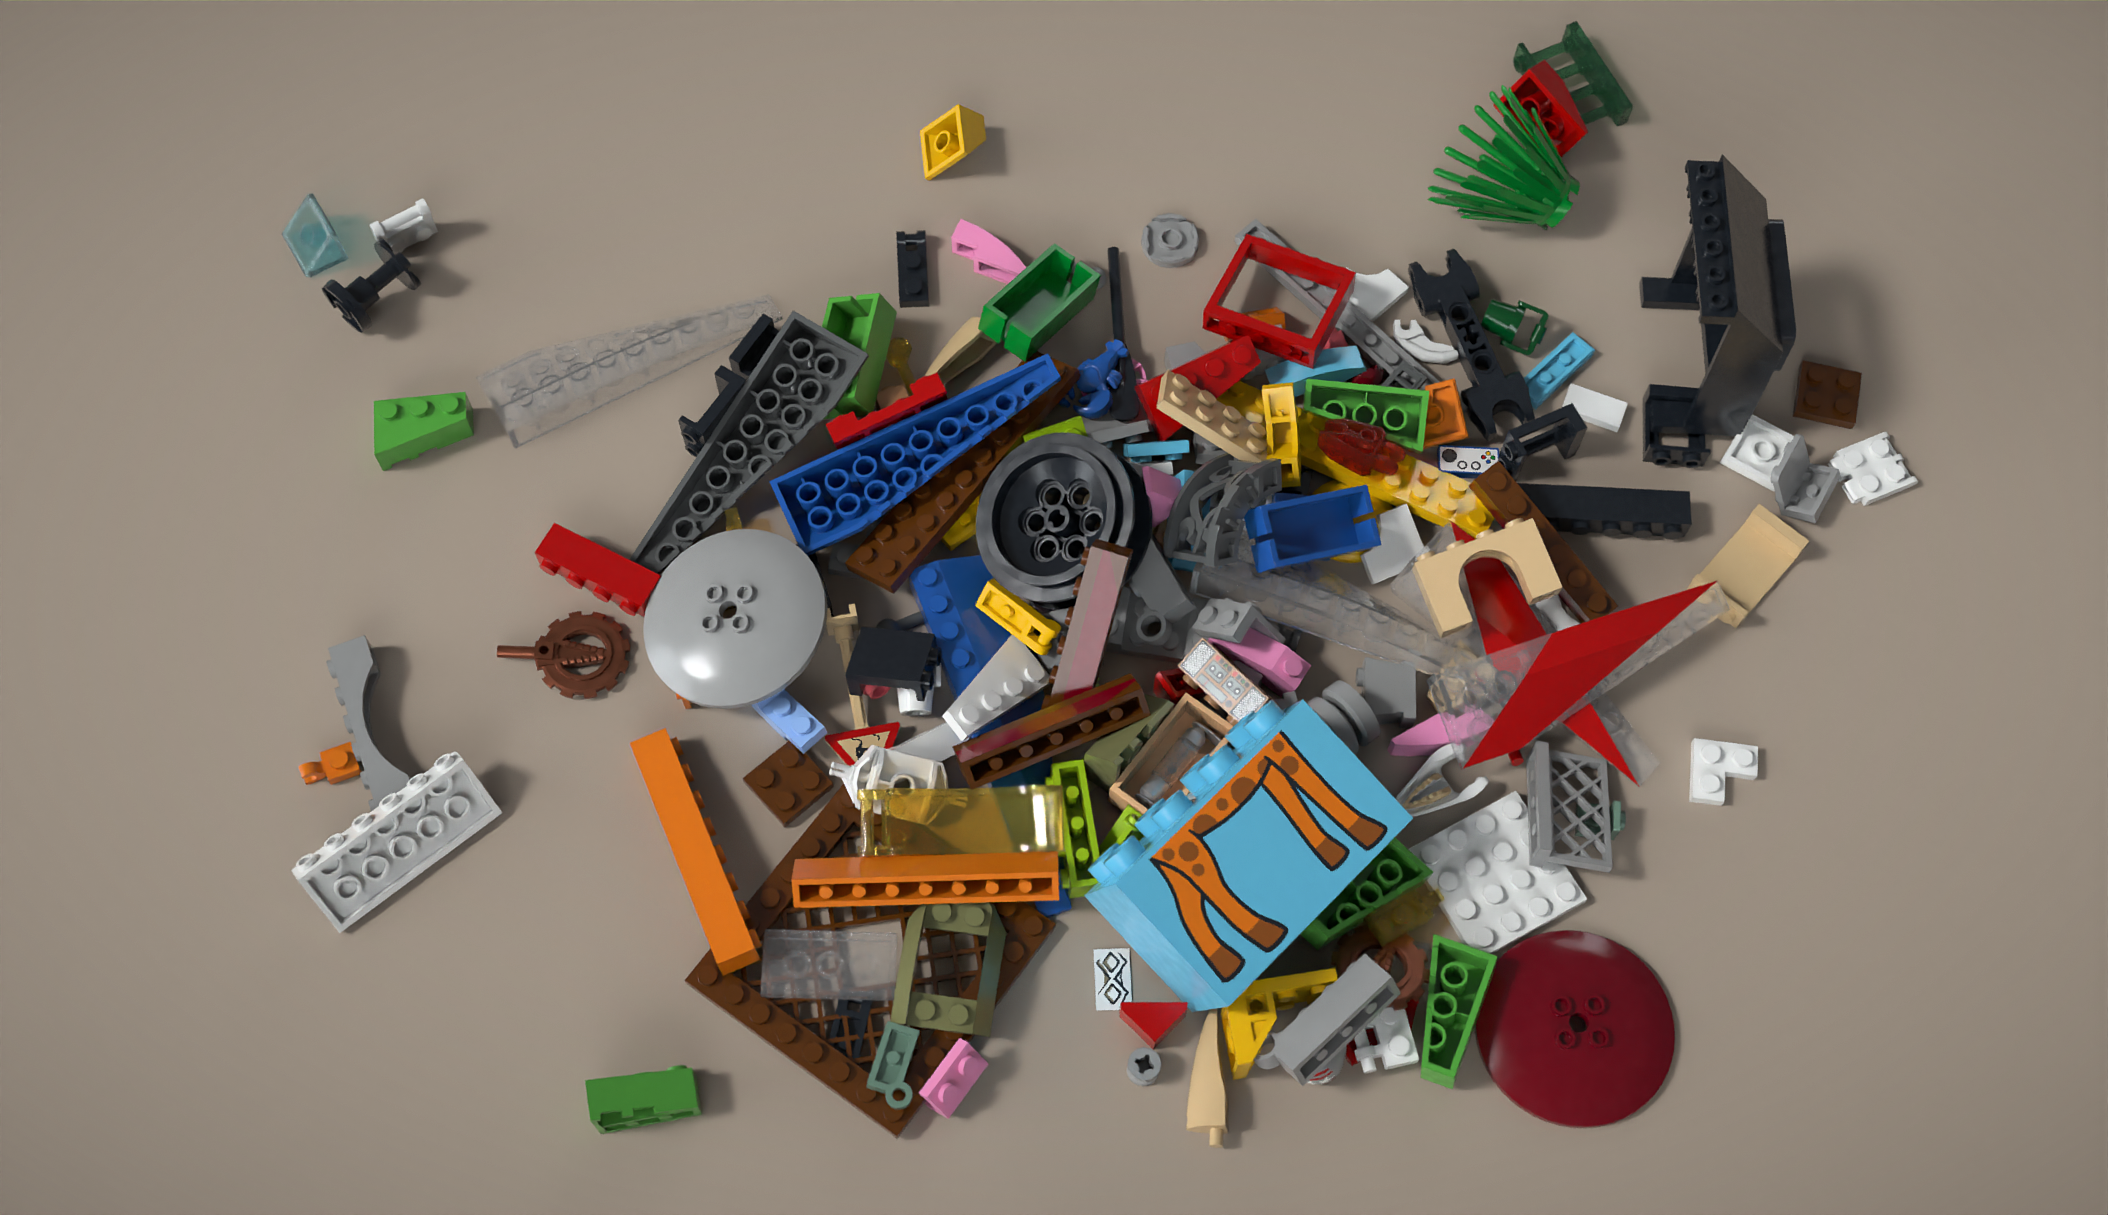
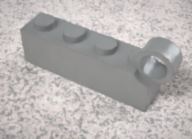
M1151 532L1145 557L1129 585L1138 598L1142 596L1147 604L1143 607L1145 613L1138 619L1136 625L1139 637L1152 646H1160L1171 637V623L1173 624L1197 607L1169 559L1163 556V549L1153 532ZM1155 620H1161V631L1156 636L1148 637L1147 628L1149 624Z
M1364 954L1358 961L1351 963L1346 972L1333 984L1328 985L1309 1007L1301 1010L1297 1018L1289 1026L1277 1034L1270 1030L1261 1048L1269 1043H1274V1048L1266 1055H1258V1051L1254 1062L1263 1069H1272L1281 1064L1296 1081L1304 1086L1396 999L1401 992L1392 976L1369 956Z

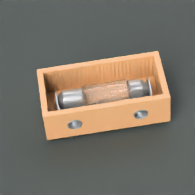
M1185 693L1172 712L1165 718L1117 781L1111 786L1108 801L1122 812L1129 804L1144 814L1157 801L1162 798L1167 800L1178 790H1181L1187 796L1190 791L1181 783L1180 779L1205 755L1209 754L1212 756L1226 744L1231 748L1232 744L1225 738V735L1233 725L1188 693Z

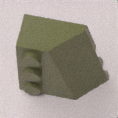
M1144 694L1151 715L1102 735L1082 758L1084 760L1086 778L1109 794L1111 786L1117 781L1165 718L1172 712L1174 704L1171 701Z

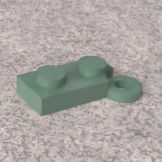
M887 1021L866 1086L868 1089L885 1093L888 1105L894 1109L901 1110L909 1106L912 1101V1089L904 1081L920 1030ZM898 1089L903 1090L906 1097L902 1101H896L892 1096L894 1091Z

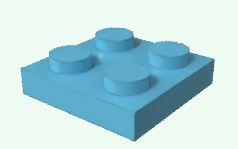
M1185 439L1122 444L1123 456L1131 457V462L1134 463L1152 461V455H1161V459L1164 460L1182 459V453L1190 452L1189 440Z

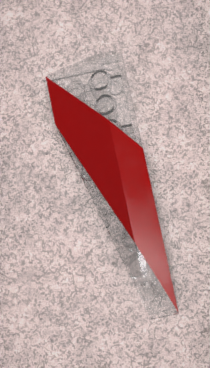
M1719 581L1608 614L1434 673L1426 681L1460 769L1463 770L1522 749L1729 611L1730 608Z

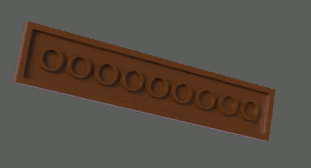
M1036 351L1027 361L1024 362L1022 360L1017 367L1045 354ZM1050 357L1061 380L896 504L845 562L848 570L894 594L980 495L997 465L1011 451L1024 443L1023 436L1034 432L1081 376L1079 370Z

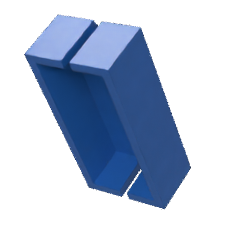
M1362 485L1261 505L1255 507V509L1248 510L1244 520L1249 540L1255 539L1256 543L1251 546L1257 573L1361 552L1382 545L1375 518L1356 524L1353 522V518L1374 512L1368 486Z

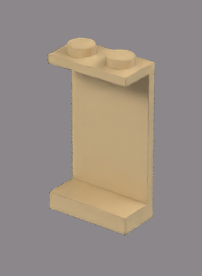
M1758 504L1741 528L1704 570L1693 578L1686 590L1717 581L1695 601L1703 605L1705 604L1716 613L1721 621L1737 628L1801 554L1809 540L1761 504Z

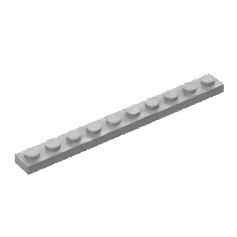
M1257 219L1253 220L1236 234L1234 240L1240 246L1246 234L1287 247ZM1259 263L1322 319L1337 290ZM1348 301L1335 327L1338 331H1342L1346 342L1350 346L1358 347L1360 354L1370 364L1379 365L1380 369H1383V375L1388 378L1403 360L1407 361L1428 378L1419 390H1425V386L1439 382ZM1406 372L1402 373L1401 377L1411 385L1416 382ZM1397 381L1394 384L1397 388H1405ZM1461 401L1463 414H1465L1468 407Z

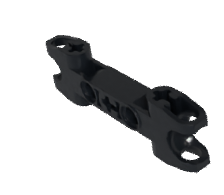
M1455 249L1446 251L1447 256L1445 259L1449 272L1444 276L1434 277L1428 275L1417 261L1409 264L1408 273L1413 288L1414 300L1421 315L1426 317L1438 312L1454 350H1457L1459 353L1458 358L1472 387L1461 390L1462 402L1468 407L1466 412L1470 421L1477 427L1482 436L1487 441L1495 439V434L1497 433L1496 424L1493 419V415L1504 411L1513 413L1522 425L1534 420L1535 416L1530 400L1529 388L1522 374L1519 371L1507 375L1503 374L1492 347L1469 302L1480 297L1479 285L1471 267ZM1461 317L1464 321H1456L1453 318ZM1485 366L1488 370L1482 371L1476 367Z

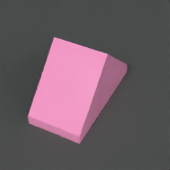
M1145 466L1142 467L1143 482L1146 494L1150 497L1152 527H1156L1169 517L1182 486L1180 479Z

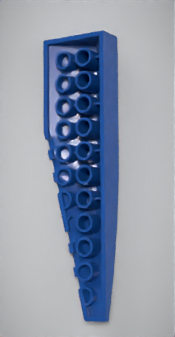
M981 555L936 560L917 567L909 576V585L919 611L922 613L928 633L935 634L937 647H941V667L955 701L1012 635L975 606L987 581L993 579ZM1026 645V647L1038 660V654ZM1044 689L969 738L972 739L1040 711L1045 698ZM1052 757L987 783L1014 853L1056 851L1055 838H1060L1058 826L1052 827L1050 818V807H1055L1053 796H1047L1045 777L1050 776L1051 763H1053ZM1063 857L1058 858L1059 900L1034 901L1037 911L1047 918L1072 909L1068 888L1062 889L1060 869H1065Z

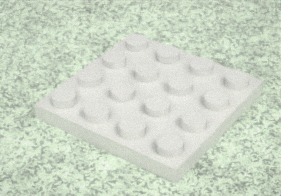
M1517 791L1510 793L1408 849L1434 872L1426 880L1425 885L1462 943L1490 954H1494L1580 906L1587 900L1565 865L1545 862L1542 868L1529 865L1528 808Z

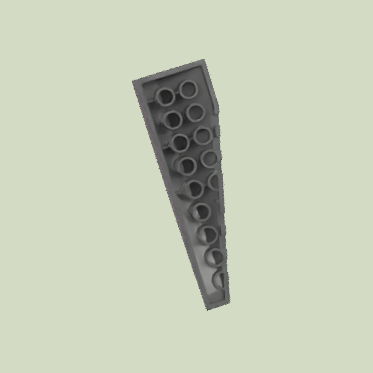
M793 310L629 560L660 575L675 558L695 542L838 405L869 355Z

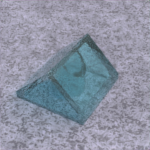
M308 193L282 232V236L306 277H313L348 260V257L314 194Z

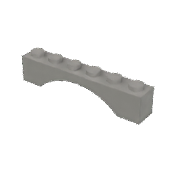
M364 635L329 647L331 659L326 662L332 678L337 677L339 687L335 688V693L340 705H345L348 713L343 716V720L348 733H354L356 742L352 743L351 746L356 760L363 763L364 771L360 772V777L365 789L371 790L373 799L369 800L368 803L370 810L373 811L387 795L398 793L406 787L410 777L394 767L380 754L373 739L370 724L371 701L381 673L373 647Z

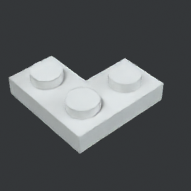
M1694 738L1691 742L1689 802L1721 806L1725 802V777L1754 780L1757 777L1758 746Z

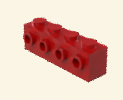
M556 523L552 525L534 552L540 564L539 567L547 574L552 576L559 574L565 577L566 581L573 587L578 589L585 587L593 591V595L601 601L608 603L611 600L619 604L620 609L632 616H635L636 613L643 617L645 616L650 595L661 575Z

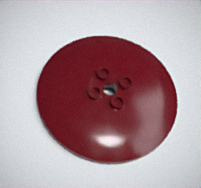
M1573 930L1550 931L1527 938L1513 946L1498 959L1475 1025V1037L1480 1057L1487 1072L1501 1092L1530 1115L1545 1122L1569 1128L1606 1126L1623 1120L1638 1111L1656 1094L1663 1084L1672 1063L1675 1047V1027L1672 1011L1662 986L1649 968L1637 956L1618 943L1596 934ZM1570 1017H1581L1586 1023V1030L1584 1032L1574 1031L1569 1025Z

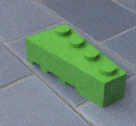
M1306 379L1302 411L1420 454L1423 452L1429 391Z
M1394 837L1300 935L1319 950L1422 886L1434 872Z

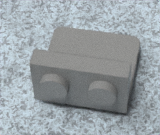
M1796 434L1792 442L1786 444L1783 458L1780 464L1773 468L1770 478L1774 486L1775 500L1778 502L1781 515L1816 523L1840 479V472L1836 468L1810 463L1804 436Z
M1210 598L1205 607L1200 611L1192 627L1200 636L1236 643L1242 641L1249 628L1282 644L1286 640L1279 632L1280 628L1272 621L1267 620L1261 614L1262 610L1257 605L1249 601L1239 603L1230 598H1225L1224 600Z

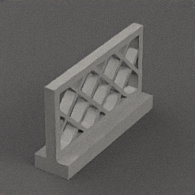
M1536 741L1526 758L1529 865L1542 868L1545 862L1609 873L1613 866L1607 760L1549 750V743ZM1552 761L1562 763L1569 771L1561 776L1552 767ZM1584 767L1598 769V778L1592 781L1581 769ZM1572 775L1585 786L1578 792L1566 781ZM1558 785L1570 796L1563 803L1553 794V789ZM1588 791L1599 799V805L1595 808L1582 797ZM1575 801L1586 814L1578 818L1567 806ZM1559 812L1571 823L1564 830L1554 821V815ZM1590 817L1601 827V831L1596 835L1584 824ZM1575 828L1588 840L1581 846L1568 835ZM1561 839L1573 852L1570 854L1555 852V843ZM1593 845L1602 854V860L1592 859L1584 850Z

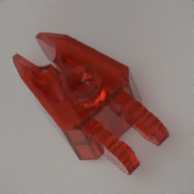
M1342 418L1327 420L1324 431L1319 432L1317 445L1328 458L1362 477L1371 475L1373 470L1393 476L1399 468L1397 463L1403 461L1406 456L1405 449L1385 440L1386 433L1382 427Z

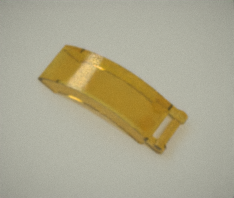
M1062 785L975 788L973 790L970 788L857 790V800L860 801L861 846H858L859 857L1064 851ZM874 800H881L882 845H874Z

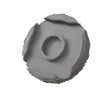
M1171 213L1158 215L1153 218L1152 222L1144 227L1141 238V246L1145 256L1150 262L1165 268L1181 267L1190 262L1196 255L1199 245V234L1194 224L1192 223L1191 225L1187 218L1181 215Z

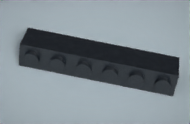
M1517 483L1557 532H1572L1575 535L1602 533L1608 537L1620 534L1633 535L1636 538L1664 536L1665 539L1675 540L1685 537L1692 525L1690 491Z

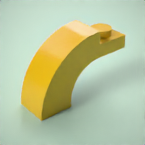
M1293 382L1262 385L1267 432L1266 460L1271 458L1281 459L1282 488L1301 486L1300 432Z

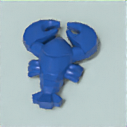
M1117 339L1114 342L1108 341L1105 344L1108 351L1102 353L1094 360L1086 359L1077 368L1081 375L1076 382L1077 387L1083 393L1091 394L1083 396L1078 400L1080 404H1087V406L1073 405V409L1080 416L1087 419L1102 417L1107 414L1113 404L1112 394L1108 387L1110 384L1113 389L1118 388L1122 375L1115 370L1119 358L1127 357L1129 354L1124 343ZM1074 387L1066 394L1069 395L1071 400L1075 398ZM1064 397L1058 403V405L1066 408L1071 405Z

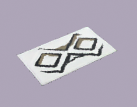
M1093 949L1096 1011L1119 1010L1120 1002H1132L1130 949Z

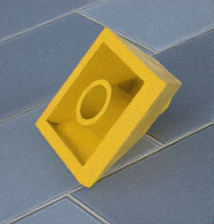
M958 104L920 130L925 179L930 181L986 141L983 115Z

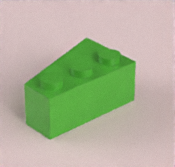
M466 392L374 401V455L383 471L392 468V464L407 458L410 460L418 458L420 453L437 447V449H441L474 435L473 408Z
M686 1065L672 1066L667 1068L666 1071L641 1072L633 1075L585 1080L590 1121L600 1134L702 1115L697 1077L693 1068H687Z

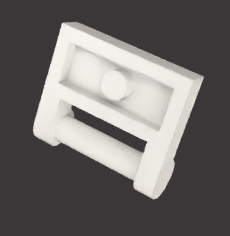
M423 198L416 201V205L380 223L376 221L370 224L376 241L381 238L384 239L392 248L393 253L397 254L405 248L419 241H424L437 233L438 230L431 216V211Z

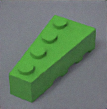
M1433 934L1420 1078L1453 1090L1496 968L1497 956Z

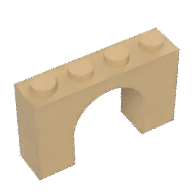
M1523 518L1512 520L1505 525V529L1494 532L1493 529H1489L1477 534L1476 540L1465 543L1464 540H1459L1446 547L1447 551L1439 554L1430 551L1417 557V562L1414 563L1412 571L1440 639L1468 629L1472 625L1473 619L1459 587V573L1466 564L1475 559L1483 557L1496 558L1510 566L1518 578L1529 605L1560 593L1563 588L1533 518L1526 521Z

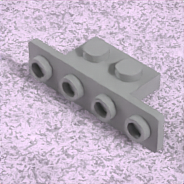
M1139 403L1138 416L1129 422L1115 420L1109 411L1097 419L1082 417L1088 437L1101 443L1106 448L1113 447L1112 441L1123 438L1125 444L1143 440L1141 434L1154 431L1142 403Z

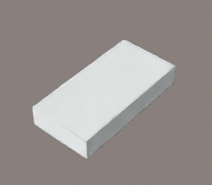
M1571 383L1562 407L1573 403L1583 421L1617 432L1628 403Z

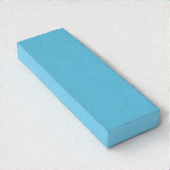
M1574 332L1524 377L1529 388L1531 404L1535 410L1594 355L1595 349Z

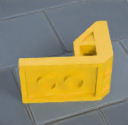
M1336 968L1254 980L1229 1007L1222 1008L1220 1016L1233 1080L1247 1077L1254 1064L1255 1056L1276 1022V1010L1293 1008L1295 1006L1294 1003L1307 1001V1004L1311 1005L1328 985L1333 984L1338 979Z

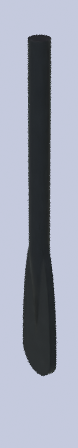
M1110 247L1107 253L1113 339L1123 342L1126 349H1128L1125 341L1119 249L1117 247ZM1130 353L1127 357L1119 358L1115 370L1122 375L1118 388L1113 389L1109 384V391L1112 394L1113 400L1109 412L1115 420L1120 422L1132 421L1139 414V397L1134 388L1137 382Z

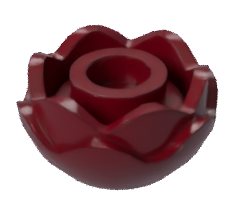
M1373 365L1367 368L1366 371L1348 379L1347 383L1380 385L1383 379V369H1380L1379 365Z

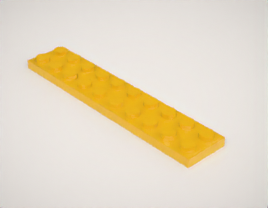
M1238 381L1216 399L1225 406L1234 407L1241 416L1251 422L1261 424L1266 430L1261 390ZM1296 406L1299 420L1302 465L1352 487L1367 485L1369 494L1397 507L1407 504L1410 513L1453 531L1452 521L1475 540L1477 534L1489 530L1494 517L1469 488L1471 482L1448 472H1442L1439 468L1339 424L1302 411V408Z

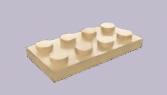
M1167 370L1161 378L1157 409L1239 460L1258 463L1266 460L1267 432L1261 424L1247 420L1234 407L1225 406L1220 403L1210 392L1206 390L1201 391L1192 385L1185 376L1174 374Z

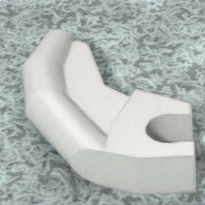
M1394 320V339L1408 354L1423 362L1439 364L1458 359L1459 353L1457 350H1454L1450 345L1431 342L1424 335L1416 320H1411L1409 330L1401 328L1400 320Z

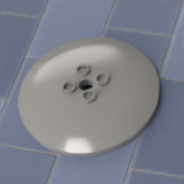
M736 529L711 535L690 546L675 558L662 573L650 595L643 627L644 642L649 660L662 681L671 690L690 702L721 709L739 708L759 703L790 685L804 671L816 654L827 621L825 587L817 568L809 557L797 545L780 535L757 529ZM737 606V612L733 617L723 618L726 608Z

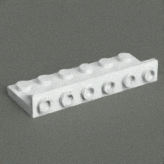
M455 751L438 758L434 766L424 774L420 773L413 776L407 782V786L398 793L387 795L381 800L379 806L369 814L364 813L358 816L352 822V826L343 833H337L329 837L325 841L324 846L314 854L310 853L298 860L292 872L337 931L341 933L502 814V811L466 762Z

